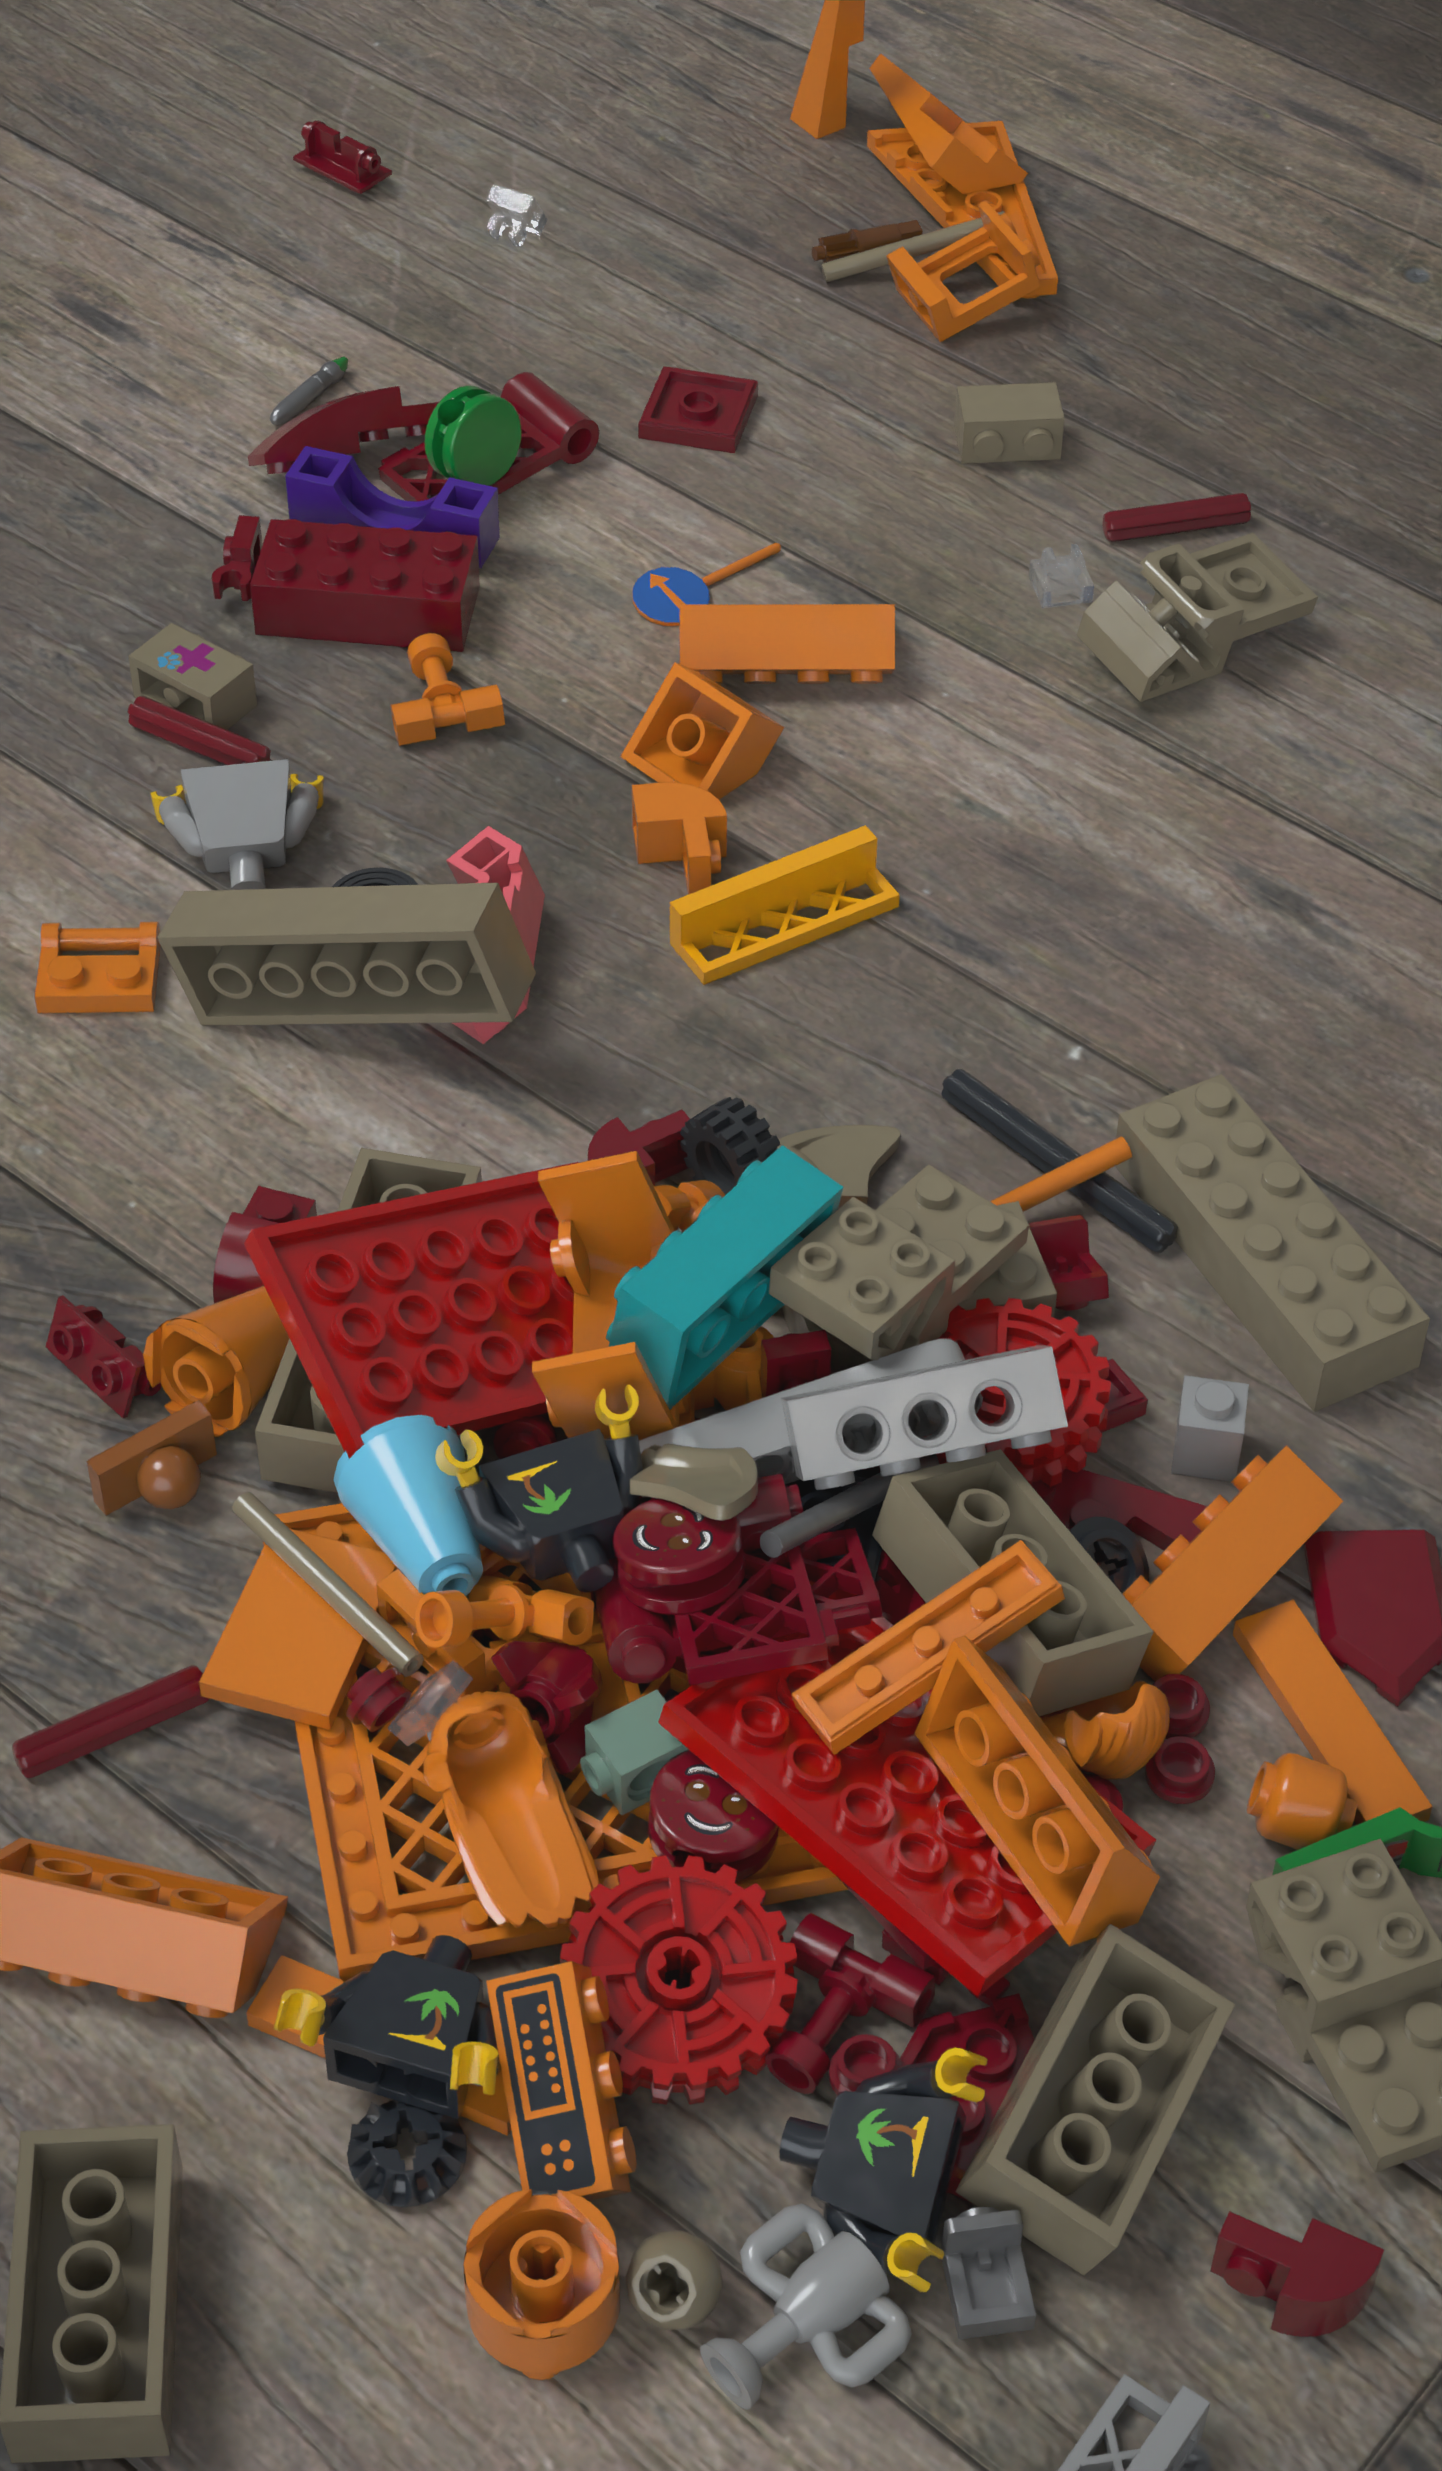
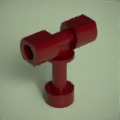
M809 1913L801 1921L789 1942L795 1943L797 1961L793 1966L818 1978L819 1989L825 1998L801 2033L785 2031L780 2035L765 2057V2063L773 2076L785 2086L800 2093H813L829 2070L830 2060L824 2050L848 2015L863 2017L869 2012L871 2007H874L914 2028L921 2021L935 1997V1976L893 1954H890L881 1964L854 1950V1934L813 1913Z

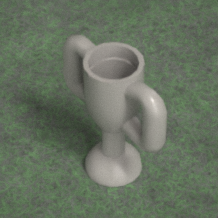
M801 2203L783 2208L747 2237L740 2251L745 2275L755 2286L776 2301L774 2306L775 2316L741 2344L731 2338H714L700 2346L703 2362L714 2381L735 2404L748 2410L760 2398L763 2384V2376L760 2369L793 2341L799 2344L810 2342L827 2374L834 2381L852 2388L870 2382L903 2354L910 2341L912 2332L907 2315L896 2303L886 2297L889 2293L890 2285L883 2268L872 2252L849 2232L841 2231L834 2237L831 2227L821 2213ZM801 2233H808L813 2245L814 2254L800 2264L790 2278L767 2266L768 2260ZM863 2314L872 2316L885 2325L881 2331L850 2357H843L835 2336L836 2332L851 2325Z

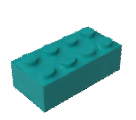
M783 1145L764 1162L759 1160L752 1162L742 1173L737 1185L724 1197L720 1195L712 1197L701 1210L697 1220L683 1233L679 1230L672 1232L660 1246L656 1257L642 1269L635 1266L623 1276L614 1293L617 1307L614 1320L606 1334V1340L610 1342L609 1347L636 1342L670 1410L784 1305V1303L769 1294L771 1267L838 1210L844 1187Z

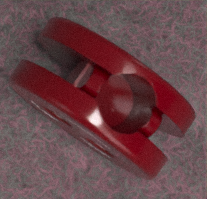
M656 1498L628 1512L615 1529L613 1544L618 1559V1578L621 1590L629 1601L644 1610L668 1615L702 1611L716 1606L729 1598L739 1588L744 1579L746 1566L741 1546V1527L737 1515L727 1520H715L678 1503Z
M690 1750L684 1751L670 1759L656 1775L650 1792L648 1834L657 1857L666 1855L672 1867H683L689 1855L703 1857L706 1871L716 1873L724 1864L736 1869V1882L755 1874L771 1858L777 1845L779 1826Z

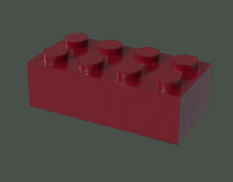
M271 519L250 583L255 635L409 647L410 643L418 636L433 633L441 635L447 640L450 651L463 652L480 587L478 536L462 535L454 532L413 531L397 527L376 528L353 526L347 523L326 524L302 522L296 519Z

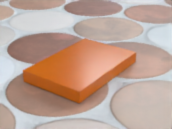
M290 1529L379 1614L376 1583L398 1569L384 1552ZM265 1543L199 1681L201 1696L330 1730L369 1642Z

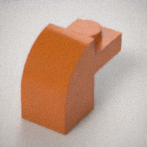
M663 782L632 785V828L638 864L683 861L688 895L711 886V874L721 873V858L727 857V813L722 803L710 792L686 783Z

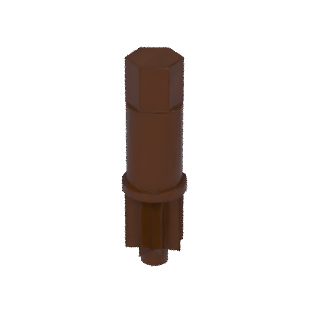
M917 220L863 230L850 229L846 233L819 238L820 246L812 247V257L814 261L823 260V263L922 235V228Z

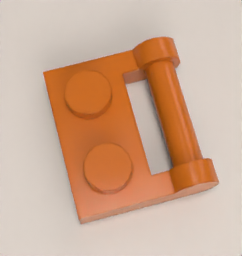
M140 922V926L134 928H62L61 923H42L41 952L35 990L37 1013L154 1012L161 947L157 939L160 934L159 922ZM139 950L138 955L62 956L63 951Z

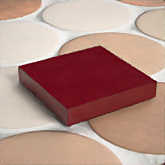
M663 366L638 423V438L735 453L758 397V381Z

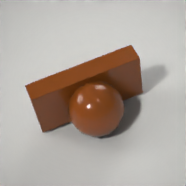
M200 1401L193 1402L88 1459L87 1467L94 1502L105 1516L141 1496L155 1508L170 1510L185 1506L196 1496L201 1482V1470L198 1465L217 1455L212 1417Z

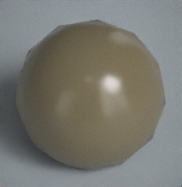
M664 2231L645 2239L633 2253L625 2276L631 2304L644 2321L662 2330L689 2329L704 2322L716 2308L723 2286L720 2260L705 2240L686 2231Z

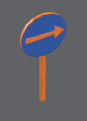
M773 543L703 578H699L694 573L677 567H661L650 570L637 579L632 589L633 605L641 616L652 623L662 626H679L680 605H709L708 586L780 552L781 545Z

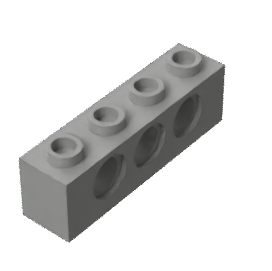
M1036 1345L781 1398L796 1477L802 1481L814 1479L816 1490L854 1483L853 1471L880 1466L881 1476L915 1471L921 1468L919 1457L945 1452L947 1462H958L987 1455L986 1443L1011 1439L1012 1449L1037 1446L1052 1441L1050 1430L1068 1427L1053 1348L1046 1345ZM996 1386L1005 1396V1412L996 1422L983 1424L976 1416L975 1400L982 1390L987 1387ZM923 1400H932L937 1404L941 1412L940 1425L933 1434L927 1437H917L909 1427L910 1411L917 1403ZM856 1414H868L876 1426L875 1438L867 1448L852 1451L843 1441L842 1431L844 1424L850 1417Z

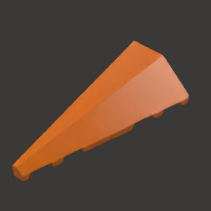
M824 0L790 116L793 122L816 139L846 128L849 46L864 40L865 0Z
M880 53L869 69L931 169L962 194L1018 184L1024 180L1028 173Z

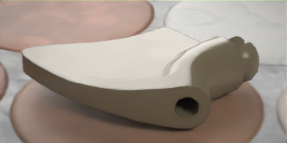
M878 1125L822 1127L784 1136L778 1139L781 1145L777 1146V1148H780L782 1145L842 1185L844 1188L839 1206H843L852 1197L867 1205L868 1184L878 1168L898 1149L901 1132L895 1127Z
M654 1444L644 1449L641 1453L643 1471L630 1479V1494L672 1501L715 1520L731 1519L741 1513L754 1501L758 1493L757 1466L751 1455L741 1447L698 1448L676 1444H664L661 1447Z

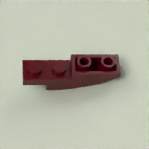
M400 386L359 392L331 400L304 412L268 436L248 455L249 466L266 464L267 475L285 473L289 471L305 446L347 455L361 453V442L389 439L388 429L405 427L406 437L425 435L430 416L439 402L402 406Z

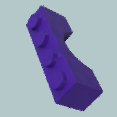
M308 446L304 447L285 475L289 519L326 524L347 523L353 526L376 528L397 527L405 530L437 533L454 532L456 534L478 536L479 568L483 567L500 538L498 488L449 477L440 493L433 498L416 502L394 498L375 487L363 475L353 456Z

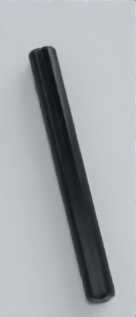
M956 1069L951 1076H947L944 1079L941 1095L946 1101L1045 1173L1082 1156L964 1069ZM1102 1172L1068 1189L1154 1253H1162L1176 1239L1178 1226L1174 1221L1106 1172Z

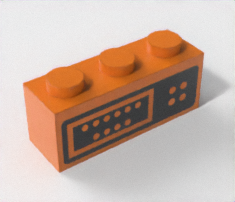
M570 1961L487 1980L486 1984L522 2191L532 2189V2195H557V2190L575 2193L588 2201L631 2192L628 2173L636 2171V2153L628 2128L626 2126L619 2127L614 2097L622 2095L623 2084L616 2055L613 2051L606 2052L601 2022L609 2019V2005L601 1978L599 1976L592 1977L590 1967Z

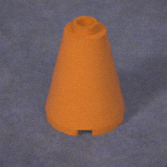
M259 1287L167 1320L147 1337L143 1353L146 1376L152 1388L161 1383L171 1399L169 1403L164 1405L170 1414L181 1410L193 1402L200 1401L211 1414L214 1437H219L225 1432L233 1431L244 1424L273 1384L289 1341V1336L265 1287Z

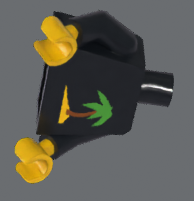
M626 1385L625 1400L628 1404V1411L623 1414H615L607 1408L604 1388L598 1395L595 1402V1412L598 1419L610 1427L611 1437L604 1439L600 1429L479 1465L480 1477L475 1465L483 1456V1444L475 1432L465 1430L460 1435L462 1446L468 1455L466 1462L458 1461L453 1457L446 1440L441 1442L435 1454L436 1464L447 1475L457 1476L460 1486L455 1488V1492L475 1540L480 1545L511 1563H520L532 1579L543 1581L569 1572L576 1588L581 1592H593L607 1585L614 1575L609 1559L617 1557L613 1544L615 1529L628 1512L641 1504L642 1499L640 1495L630 1494V1479L643 1471L638 1434H631L629 1421L639 1406V1397L636 1390L631 1385Z
M439 1935L433 1938L423 1959L394 1950L383 1953L370 1971H361L325 1995L320 1996L304 1989H290L285 1991L281 1997L274 2030L279 2032L285 2029L300 2030V2042L309 2047L314 2046L317 2043L318 2036L324 2034L323 2042L327 2078L330 2081L459 2119L464 2108L469 2083L477 2086L482 2085L484 2094L493 2095L495 2094L496 2076L501 2071L491 2007L484 2004L483 1981L476 1974L466 1972L472 1958L471 1950L465 1943L452 1936Z
M956 2047L948 2049L941 2055L939 2060L910 2064L865 2079L856 2088L855 2092H838L828 2126L790 2116L785 2125L780 2143V2161L816 2170L811 2197L823 2209V2217L831 2227L834 2237L841 2231L851 2233L872 2252L886 2274L898 2277L920 2292H927L931 2287V2283L917 2275L918 2267L922 2260L932 2255L939 2259L944 2257V2251L934 2244L966 2121V2115L960 2102L948 2098L957 2096L971 2102H979L985 2095L984 2089L967 2084L966 2078L968 2072L974 2066L979 2064L987 2065V2059Z

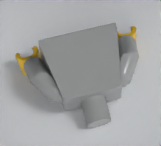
M288 759L181 769L183 786H175L176 793L171 796L162 797L157 795V791L151 792L156 820L165 825L166 829L189 855L203 858L207 872H230L232 890L265 889L264 868L280 867L286 864L287 848H292L301 842L316 814V810L322 807L324 777L317 775V780L314 782H301L298 780V774L290 775Z

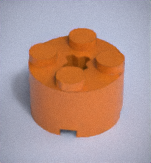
M532 2189L513 2192L497 2200L475 2221L466 2244L463 2274L468 2320L476 2339L485 2351L500 2363L522 2371L524 2375L535 2380L551 2379L560 2371L575 2367L593 2356L610 2337L620 2313L619 2255L614 2231L602 2212L591 2202L575 2193L557 2190V2195H532Z

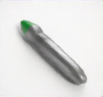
M344 356L324 363L320 371L308 378L277 404L270 415L271 423L273 425H281L288 422L322 394L331 384L340 381L347 370L348 358Z

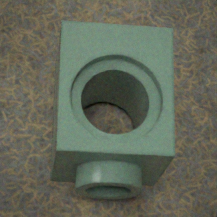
M658 1690L585 1725L586 1756L580 1760L583 1774L595 1794L598 1796L607 1794L621 1815L649 1802L652 1784L660 1769L676 1755L689 1750L658 1723L663 1706L666 1703V1700Z

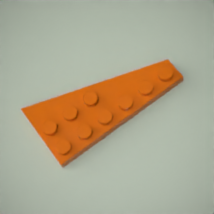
M1003 120L967 123L1017 163ZM906 128L868 130L867 147L943 228L981 218L978 204L985 200L997 213L1005 211L1016 229L1017 236L1021 240L1029 239L1040 259V265L1035 267L1040 287L1021 298L1033 299L1041 295L1057 294L1058 276L1024 180L1018 184L962 194L931 169ZM996 253L989 254L976 262L998 286L1017 275L1002 256Z

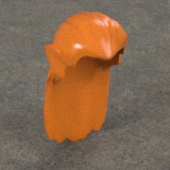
M1136 1681L1130 1687V1690L1043 1715L1040 1718L1057 1741L1067 1749L1080 1771L1091 1772L1103 1779L1112 1780L1130 1777L1144 1767L1160 1749L1169 1729L1170 1708L1166 1695L1160 1689L1143 1681Z
M486 1691L484 1693L474 1692L471 1695L468 1694L458 1699L457 1702L452 1703L442 1712L431 1733L427 1756L424 1759V1779L435 1792L441 1794L445 1814L455 1845L464 1862L465 1872L486 1914L498 1925L508 1921L516 1928H520L523 1926L526 1916L549 1929L555 1928L558 1924L567 1923L571 1919L576 1897L588 1902L590 1901L589 1893L599 1884L597 1869L565 1799L562 1786L550 1760L551 1755L539 1722L532 1720L528 1708L524 1707L519 1697L507 1692L495 1693Z

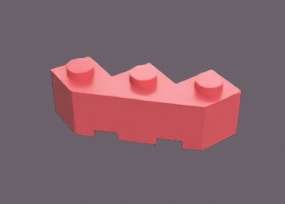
M487 826L446 861L458 884H499L534 967L545 894L522 846L492 827ZM530 987L515 1018L527 1009ZM510 1022L452 1024L480 1043L485 1044Z

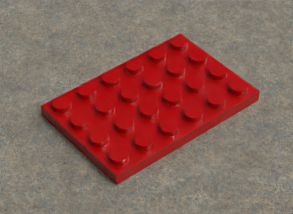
M578 1162L251 1229L244 1245L338 1440L349 1459L364 1445L361 1439L362 1434L370 1428L396 1417L430 1416L434 1418L437 1426L448 1429L449 1425L456 1431L457 1435H461L465 1430L477 1431L513 1422L523 1417H533L548 1413L546 1397L532 1373V1363L573 1354L574 1291L567 1277H558L553 1267L550 1244L552 1240L558 1239L559 1221L538 1182V1171L576 1164Z
M837 1589L828 1598L839 1600L857 1595ZM886 1618L871 1619V1624L837 1630L840 1645L827 1648L828 1660L695 1684L664 1704L658 1721L664 1729L977 1997L1058 1932L916 1737V1729L933 1688L835 1755L796 1708L791 1694L892 1627L893 1624ZM795 1633L771 1639L785 1642L806 1638L808 1635ZM1096 1791L1108 1803L1111 1812L1138 1848L1149 1857L1157 1839Z

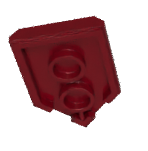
M1424 1529L1319 1531L1310 1536L1303 1545L1318 1637L1337 1665L1342 1668L1348 1665L1377 1685L1376 1692L1398 1707L1414 1691L1416 1684L1434 1666H1439L1442 1663V1570L1436 1539Z
M1019 1993L991 2000L989 2007L952 2016L950 2012L922 2019L900 2057L904 2067L910 2064L939 2060L941 2055L948 2049L956 2047L987 2059V2065L979 2064L970 2069L966 2078L967 2084L985 2090L984 2098L979 2102H971L957 2096L948 2098L959 2101L966 2115L948 2193L971 2204L973 2203L955 2191L1035 2040L1028 2024L1029 2017Z

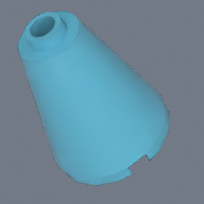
M425 1415L396 1417L370 1428L361 1435L364 1445L350 1459L345 1451L337 1462L333 1480L341 1503L395 1566L409 1579L419 1593L422 1592L425 1595L428 1592L458 1590L466 1596L477 1584L483 1572L480 1546L472 1534L455 1492V1488L460 1486L457 1476L447 1475L442 1472L437 1466L435 1459L437 1447L446 1440L453 1457L458 1461L466 1462L464 1448L456 1431L449 1425L448 1429L437 1426L433 1417Z

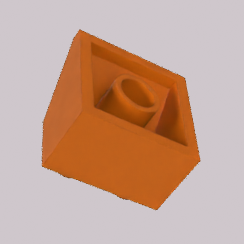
M674 662L620 757L658 783L678 782L694 785L710 792L720 800L758 774L785 727L709 677Z

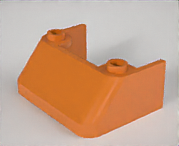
M633 1151L538 1171V1182L559 1221L558 1239L552 1240L550 1244L553 1267L558 1277H567L574 1291L573 1354L532 1363V1373L546 1397L548 1415L552 1425L555 1428L562 1427L568 1438L597 1429L601 1430L604 1439L611 1437L610 1427L603 1424L596 1415L595 1402L604 1388L607 1408L615 1414L626 1413L628 1411V1404L625 1400V1387L627 1384L636 1390L639 1397L637 1411L629 1421L631 1434H638L639 1440L695 1422L694 1388L669 1410L636 1342L609 1347L610 1342L606 1340L607 1331L615 1317L617 1300L614 1298V1293L620 1280L631 1268L638 1266L642 1269L656 1257L662 1243L675 1231L638 1152Z

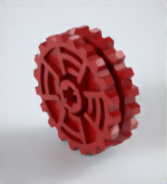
M989 1298L976 1300L975 1309L966 1311L960 1305H957L949 1313L947 1331L938 1339H950L958 1343L965 1360L1036 1345L1051 1346L1053 1348L1068 1427L1050 1430L1051 1442L1032 1447L1012 1449L1011 1439L986 1443V1453L1001 1449L1031 1486L1033 1482L1040 1480L1050 1487L1062 1482V1473L1065 1469L1078 1473L1086 1466L1087 1455L1085 1452L1097 1453L1102 1443V1433L1100 1430H1106L1108 1409L1105 1408V1405L1109 1402L1111 1381L1105 1379L1109 1376L1110 1366L1107 1357L1096 1356L1098 1354L1099 1342L1093 1335H1078V1321L1070 1316L1058 1320L1052 1317V1307L1044 1304H1039L1034 1310L1023 1307L1021 1299L1008 1298L1004 1306H994ZM991 1386L980 1392L983 1400L976 1416L983 1424H990L999 1420L1006 1408V1399L1003 1392L998 1387ZM945 1452L936 1454L939 1465L948 1463Z
M666 1855L652 1857L651 1869L644 1873H639L630 1864L618 1870L617 1878L619 1885L613 1889L599 1883L589 1893V1900L592 1906L588 1909V1913L575 1911L569 1923V1930L572 1934L569 1937V1943L562 1944L560 1964L570 1961L591 1968L592 1977L599 1976L601 1978L609 2005V2019L601 2022L606 2052L613 2051L616 2055L622 2076V2092L629 2096L639 2086L650 2089L652 2103L667 2105L672 2093H684L689 2105L704 2103L705 2090L713 2086H717L727 2095L739 2088L738 2076L741 2075V2071L745 2069L757 2076L766 2067L765 2055L769 2052L770 2046H774L780 2035L787 2030L785 2026L789 2020V2015L793 2011L798 1979L794 1978L793 1968L797 1961L795 1943L784 1942L782 1932L786 1929L787 1922L781 1911L767 1913L762 1907L766 1898V1892L757 1883L745 1889L735 1883L737 1870L724 1864L716 1873L705 1870L703 1857L690 1855L683 1867H672ZM680 1970V1979L683 1978L685 1972L691 1975L690 1987L677 1989L676 1980H673L670 1986L666 1985V1972Z

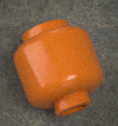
M1285 1753L1274 1764L1265 1761L1261 1765L1250 1792L1247 1813L1256 1816V1829L1259 1835L1299 1850L1351 1828L1356 1814L1357 1801L1347 1798V1779L1341 1770L1295 1753Z

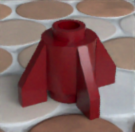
M512 1641L504 1644L491 1657L492 1662L506 1685L510 1687V1694L519 1697L524 1707L528 1708L532 1720L539 1722L544 1738L552 1737L546 1745L551 1759L561 1775L572 1772L580 1763L581 1758L586 1755L585 1725L591 1723L594 1700L601 1693L603 1682L600 1669L590 1655L574 1645L531 1641Z

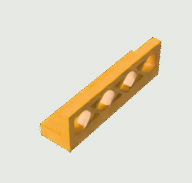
M865 825L671 901L670 945L701 983L706 985L899 907L900 894L876 868L878 838ZM864 884L875 894L864 900L844 896L846 891ZM809 906L829 910L827 915L817 919L796 916L797 911ZM758 926L780 929L779 934L767 939L747 935L749 930ZM711 945L731 949L729 954L709 962L699 951Z

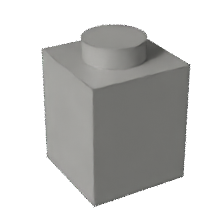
M1184 1375L1176 1424L1171 1474L1230 1482L1237 1476L1244 1437L1249 1384Z

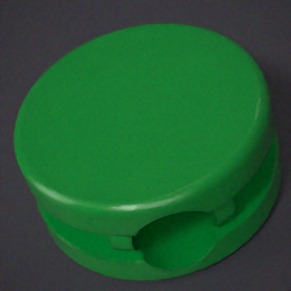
M462 386L449 392L433 410L425 432L426 456L430 465L437 473L446 478L450 477L487 486L494 484L506 474L516 458L521 442V422L514 406L507 400L476 386Z

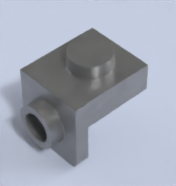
M978 2207L967 2210L957 2218L948 2219L944 2223L941 2249L944 2251L942 2263L958 2340L1034 2329L1036 2312L1021 2249L1023 2223L1019 2210L999 2212L991 2207Z

